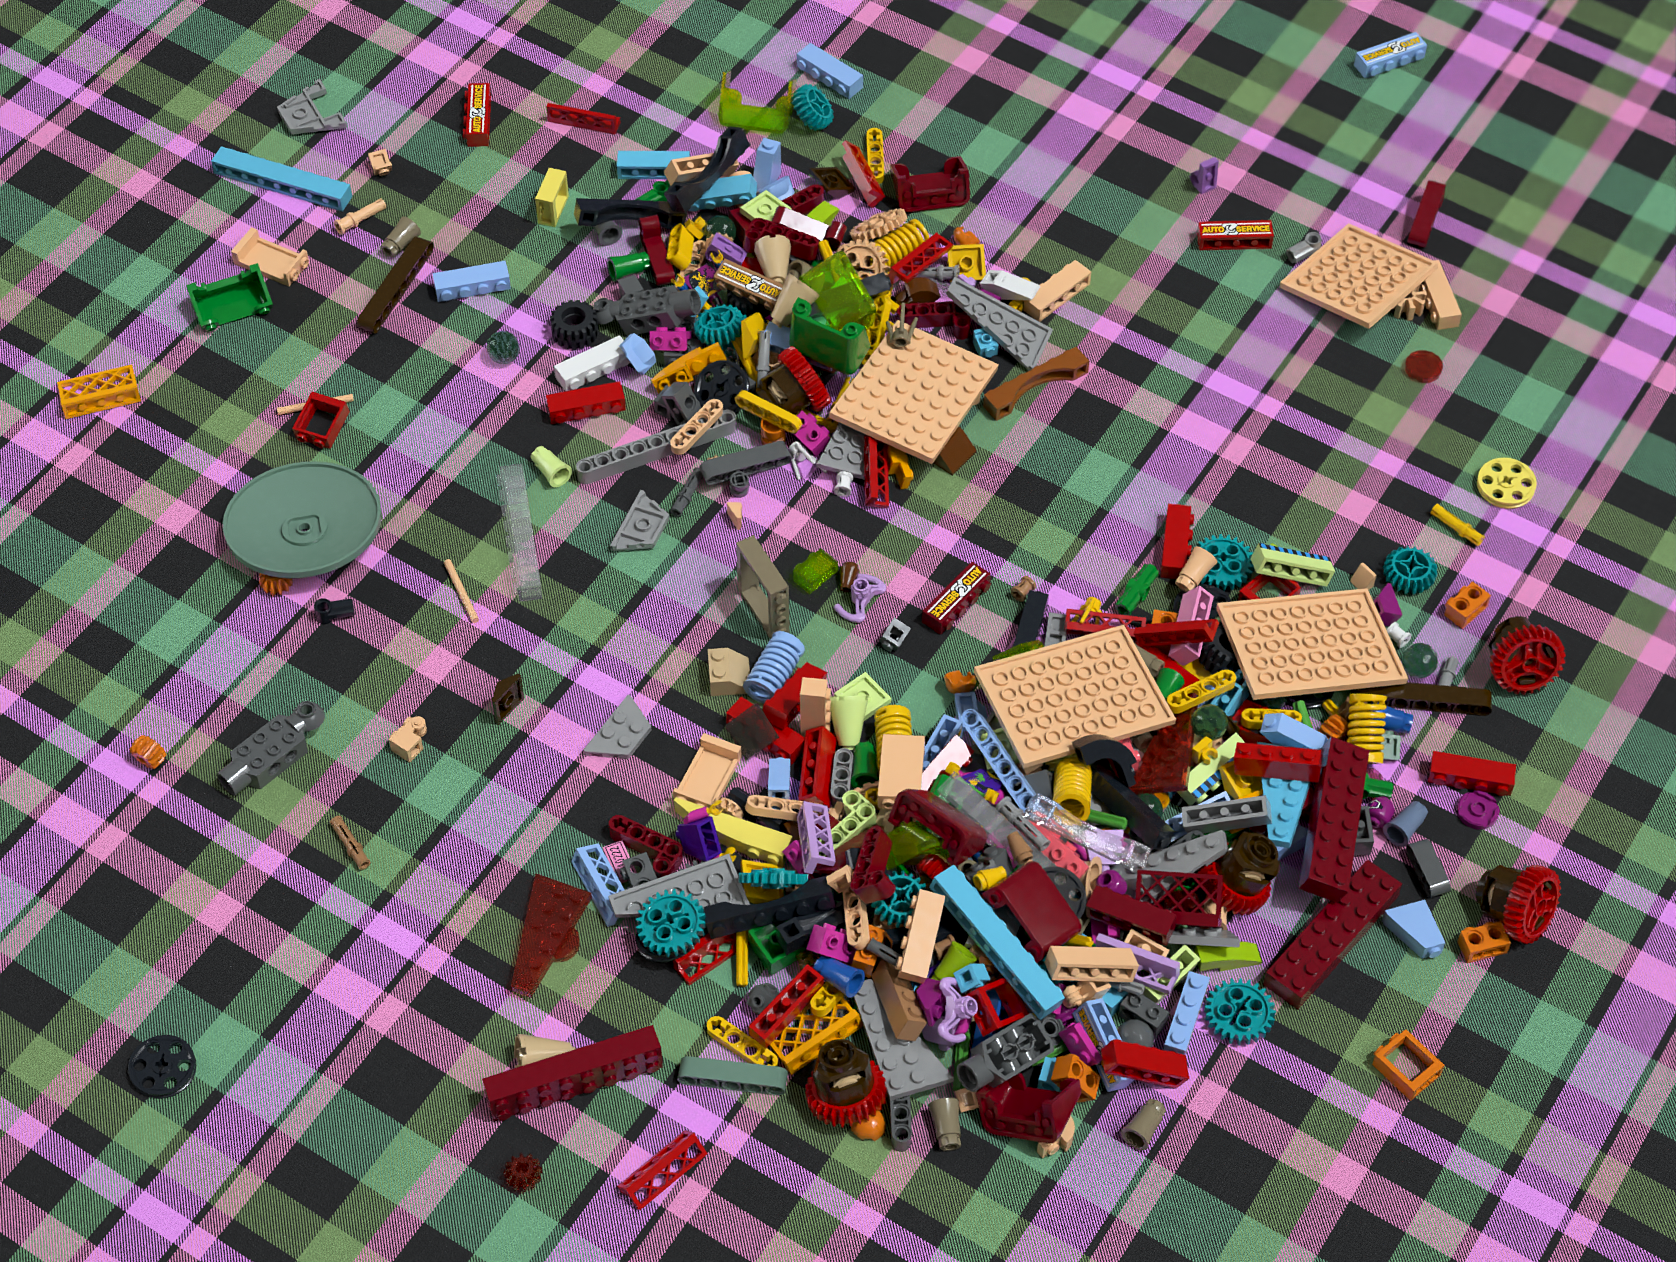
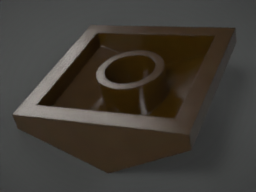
M837 167L809 168L808 170L824 190L837 200L856 190Z
M520 674L510 676L498 681L496 684L492 706L495 724L500 725L525 698L522 676Z

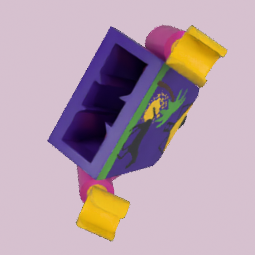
M950 762L945 769L956 780L954 792L962 798L963 802L982 815L986 814L993 806L996 807L1005 797L1003 792L1004 784L997 774L992 775L985 769L963 773L960 770V766L954 762Z
M716 800L709 808L705 806L688 813L684 817L683 823L678 825L675 832L676 838L681 840L683 851L695 857L699 862H702V860L706 862L726 854H730L732 862L736 858V855L731 856L736 850L734 847H728L722 853L713 818L709 816V814L718 816L723 812L724 808L718 810L715 807L722 802L721 800Z

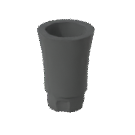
M614 221L593 226L602 245H612L622 236V229Z

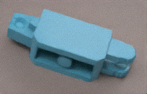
M1238 669L1235 673L1236 683L1234 688L1216 696L1207 710L1208 722L1209 718L1216 712H1225L1227 716L1232 715L1233 717L1248 698L1249 688L1246 681H1244L1242 686L1239 685L1243 678L1241 669Z

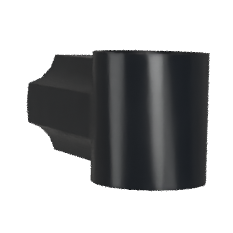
M321 598L314 603L315 619L320 624H328L336 618L355 616L352 598L336 601Z

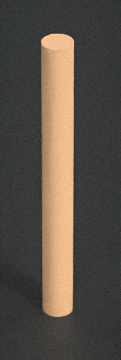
M353 394L332 397L346 403L354 401ZM305 403L278 407V415L302 411Z
M445 560L444 565L471 622H478L477 613L451 560Z

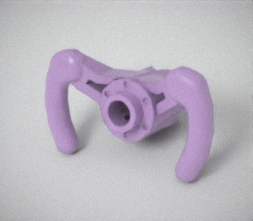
M858 574L857 579L851 585V599L856 606V614L848 613L840 604H835L834 610L842 618L850 622L861 623L866 617L864 611L866 605L874 595L885 593L886 584L875 576Z
M945 977L941 979L939 987L946 996L945 1019L938 1025V1034L945 1041L960 1043L966 1040V1035L963 1033L952 1035L949 1033V1030L960 1020L974 1016L977 1013L978 1005L974 998L970 996L961 997L952 987L954 986L960 991L956 978Z

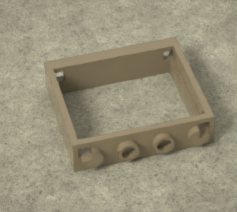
M754 535L737 542L738 591L770 639L773 633L777 631L790 633L789 586ZM759 581L768 593V598L760 588Z

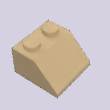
M729 648L708 649L711 696L747 694L743 684L750 674L749 658Z

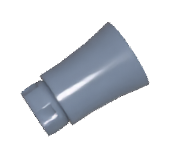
M1413 801L1409 806H1406L1394 819L1384 825L1383 832L1386 838L1396 846H1406L1412 835L1424 822L1428 814L1427 808L1418 801Z

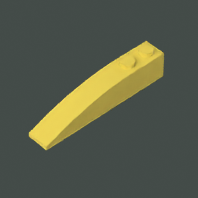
M677 797L674 799L675 812L682 818L691 811L704 807ZM721 813L718 816L709 814L713 818L718 840L721 844L727 847H734L736 851L746 854L752 859L758 858L767 861L769 864L784 867L787 857L782 851L792 843L791 835L725 813Z

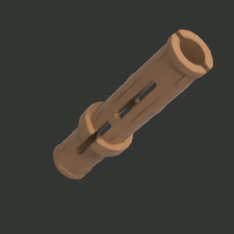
M335 816L332 818L330 825L346 847L348 856L353 858L360 870L369 867L371 862L365 855L362 844L356 841L342 817Z

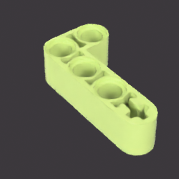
M847 791L842 797L847 816L831 829L833 843L839 842L838 844H833L834 850L865 829H870L877 825L875 807L857 791ZM822 839L819 840L822 844L826 843ZM822 851L819 852V856H826Z

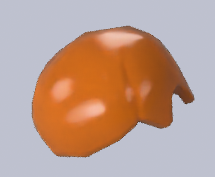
M963 226L957 227L953 232L956 245L981 244V241L971 231L964 233Z
M959 670L944 675L946 688L952 694L971 692L975 688L976 676L971 675L970 672H968L967 676H963Z
M876 1110V1116L869 1115V1121L863 1119L861 1120V1125L858 1122H854L851 1129L861 1140L872 1139L876 1141L885 1133L886 1122L882 1113Z

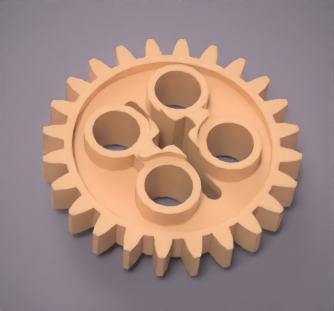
M901 208L877 213L868 220L859 223L858 226L853 227L854 229H851L850 235L854 242L857 239L864 241V239L879 238L886 235L889 231H893L894 228L900 227L908 218L905 210Z
M857 239L856 243L850 241V247L844 244L845 250L838 249L840 256H834L838 267L849 265L875 270V273L872 274L849 269L862 279L882 272L885 273V276H889L885 272V270L890 268V266L885 265L889 259L883 258L886 253L880 252L881 247H875L874 242L869 243L865 239L863 243L860 239ZM853 255H856V261L852 263L851 258ZM870 258H873V264L869 266L868 261Z

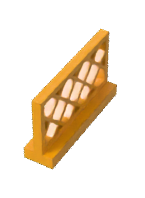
M132 364L57 382L65 419L141 402ZM130 372L126 377L120 376L123 373ZM110 377L107 381L102 380L103 378ZM115 380L121 381L118 385L112 384ZM85 382H91L88 386L83 385ZM97 384L102 385L99 389L94 388ZM73 386L70 390L63 389V387ZM77 389L83 390L80 394L75 393Z
M830 988L827 992L829 994H836L838 990ZM843 997L840 1000L841 1004L838 1002L833 1008L831 1017L806 1015L807 1010L811 1008L809 1003L795 1018L800 1020L799 1027L787 1026L782 1031L781 1039L774 1040L769 1045L791 1075L816 1059L821 1046L835 1039H845L863 1027L860 1015L855 1009H852ZM837 1009L849 1012L843 1017H836ZM804 1021H815L814 1028H803ZM819 1021L830 1022L829 1026L824 1030L818 1029ZM786 1033H797L796 1040L785 1041ZM801 1033L812 1034L811 1039L806 1042H800ZM783 1046L794 1047L792 1052L786 1056L783 1055Z

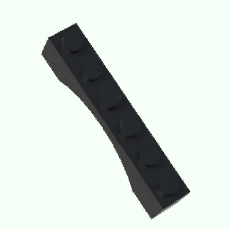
M729 126L718 137L715 152L706 168L689 181L674 182L665 191L664 195L672 211H688L702 197L706 190L711 188L713 183L734 164L739 156L745 153L750 143L742 128Z
M576 198L574 216L578 226H597L613 220H639V218L657 215L660 226L673 229L677 224H682L685 227L684 223L687 217V212L672 211L668 201Z
M889 870L884 872L885 874L887 873L892 877V874ZM888 898L884 899L886 904L891 902ZM858 899L852 903L851 908L857 905ZM843 900L836 903L837 908L794 917L777 926L776 940L785 954L788 955L808 945L814 924L823 927V924L827 923L836 926V930L845 926ZM871 903L866 904L867 914L876 909L872 908Z
M827 876L808 880L792 893L770 902L752 905L721 902L705 906L706 926L711 939L786 921L794 917L837 908L834 889L827 884Z

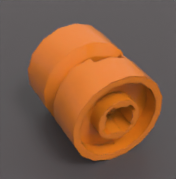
M762 419V445L777 441L786 442V430Z

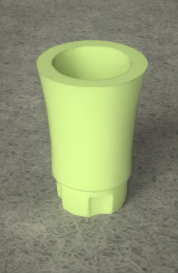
M539 446L531 454V459L535 466L543 473L552 487H560L570 479L572 468L557 458L550 450Z

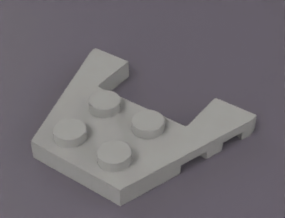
M320 79L314 81L315 84L310 88L308 86L304 88L303 93L297 97L294 95L277 107L278 113L291 135L347 128V123L340 112L322 118L312 99L327 94L326 88Z

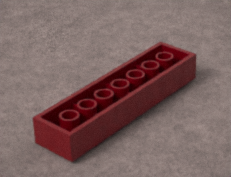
M1331 736L1321 747L1322 767L1319 783L1315 782L1298 889L1338 903L1349 891L1370 750Z
M1367 859L1350 878L1348 893L1338 903L1330 901L1266 972L1263 985L1299 1010L1383 915L1385 910L1398 898L1402 883Z
M650 1025L482 1078L493 1122L506 1120L519 1113L525 1114L541 1106L547 1107L556 1101L569 1100L578 1094L591 1093L600 1087H610L625 1079L632 1080L638 1077V1075L647 1072L654 1073L663 1068L661 1045L654 1026Z

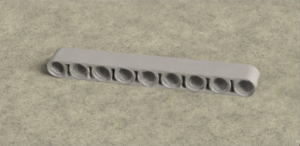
M723 410L722 416L691 448L733 434L736 431L735 413L732 410ZM705 418L698 420L699 423H706L708 421ZM685 424L579 460L576 464L578 481L581 484H590L673 455L670 441ZM689 430L686 432V434L694 435L696 434V432L693 430Z

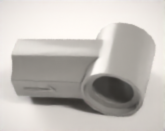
M1310 232L1305 236V240L1287 249L1286 254L1292 263H1297L1315 253L1321 247V235L1317 232Z

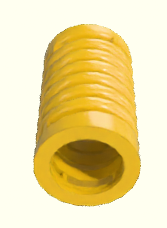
M912 219L908 223L896 228V230L875 240L874 243L875 247H881L880 252L886 253L883 258H887L889 261L885 265L891 268L929 238V234L920 221ZM873 258L869 259V266L873 264Z
M1375 694L1349 695V703L1351 705L1349 712L1351 714L1348 716V719L1351 722L1348 723V728L1350 729L1347 732L1349 736L1347 739L1348 743L1367 750L1384 749L1383 744L1369 743L1384 742L1385 738L1383 736L1368 734H1384L1385 729L1367 726L1384 727L1386 725V722L1383 720L1372 719L1386 718L1385 713L1369 710H1385L1387 708L1385 705L1387 696ZM1373 701V704H1366V703H1364V702ZM1369 751L1368 764H1383L1384 753L1382 751Z
M901 705L883 706L874 714L878 775H880L883 734L912 735L911 712L908 708Z
M1077 757L1061 760L1056 765L1054 771L1052 813L1058 822L1067 826L1080 825L1090 815L1092 771L1089 765L1086 766Z

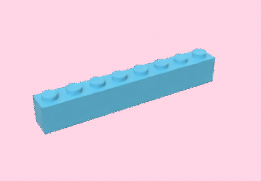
M220 147L211 160L214 174L342 212L352 198L350 184L233 149Z
M952 865L935 876L929 888L934 893L945 896L944 906L1038 1019H1043L1059 1008L1065 999L1061 989L1054 985L1049 979L1047 972L1038 966L1034 957L1023 948L1019 939L1013 936L1007 929L1005 922L999 919L993 912L992 907L981 898L978 890L966 880L964 873L958 870L955 865Z

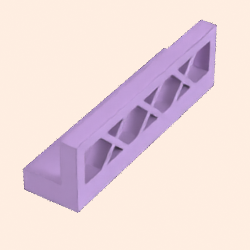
M803 801L797 815L804 873L813 874L817 863L834 866L836 861L828 807ZM813 811L821 812L822 815L818 816ZM818 823L824 829L820 830L815 824ZM820 837L826 843L822 844L819 840H817V838ZM822 851L828 857L819 856V852Z
M1101 933L1096 938V947L1131 948L1139 964L1137 971L1144 969L1149 971L1150 974L1149 976L1141 977L1136 972L1134 982L1166 994L1171 993L1180 975V962ZM1165 977L1170 979V981L1165 986L1158 983L1157 979Z

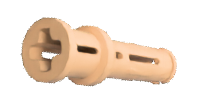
M380 198L357 212H349L342 219L334 220L335 229L340 235H343L348 229L356 228L361 221L386 209L384 200Z

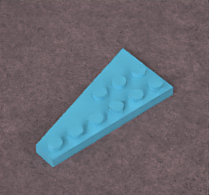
M1257 742V744L1281 746V745H1275V744ZM1261 777L1263 795H1266L1271 805L1272 824H1267L1268 838L1275 846L1290 848L1311 782Z

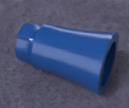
M1388 706L1385 710H1369L1385 713L1386 718L1372 719L1383 720L1386 722V725L1384 727H1367L1383 728L1396 733L1409 734L1413 723L1412 714L1404 713V711Z
M822 955L814 965V970L824 977V981L839 989L849 998L855 996L864 983L865 973L863 970L846 965L834 958Z

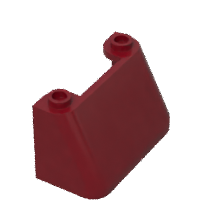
M961 156L948 158L944 163V172L909 176V170L906 165L901 163L890 164L898 204L905 212L961 206L970 200L969 170Z
M904 789L897 794L888 821L894 826H898L902 821L908 824L914 818L944 838L941 848L948 850L950 857L947 859V862L957 867L984 848L987 840L985 829L932 792L919 789Z
M1035 861L1026 863L982 894L986 901L994 908H1000L1005 904L1009 906L1032 939L1025 945L1024 949L1034 957L1036 963L1047 956L1050 946H1062L1081 931L1080 920L1042 866Z
M1021 1073L1016 1074L995 1088L987 1084L976 1093L983 1127L986 1131L995 1135L1049 1144L1054 1143L1061 1137L1081 1095L1080 1080L1074 1078L1064 1079L1060 1084L1061 1092L1026 1087L1025 1079Z

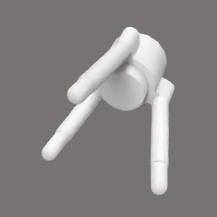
M797 441L790 445L791 462L796 477L800 480L801 477L796 460L803 461L807 458L812 464H817L818 460L810 454L802 442Z

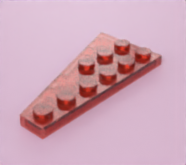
M1195 693L1187 694L1191 698L1198 697ZM1198 705L1181 713L1174 714L1176 718L1175 724L1160 728L1157 736L1154 735L1141 759L1142 764L1139 770H1135L1136 776H1134L1136 784L1129 787L1136 795L1188 790Z
M535 873L511 984L512 991L532 998L591 901L592 894L590 892Z

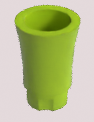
M952 941L946 955L935 969L931 979L941 981L945 977L955 978L954 972L969 964H973L977 961V958L966 947Z

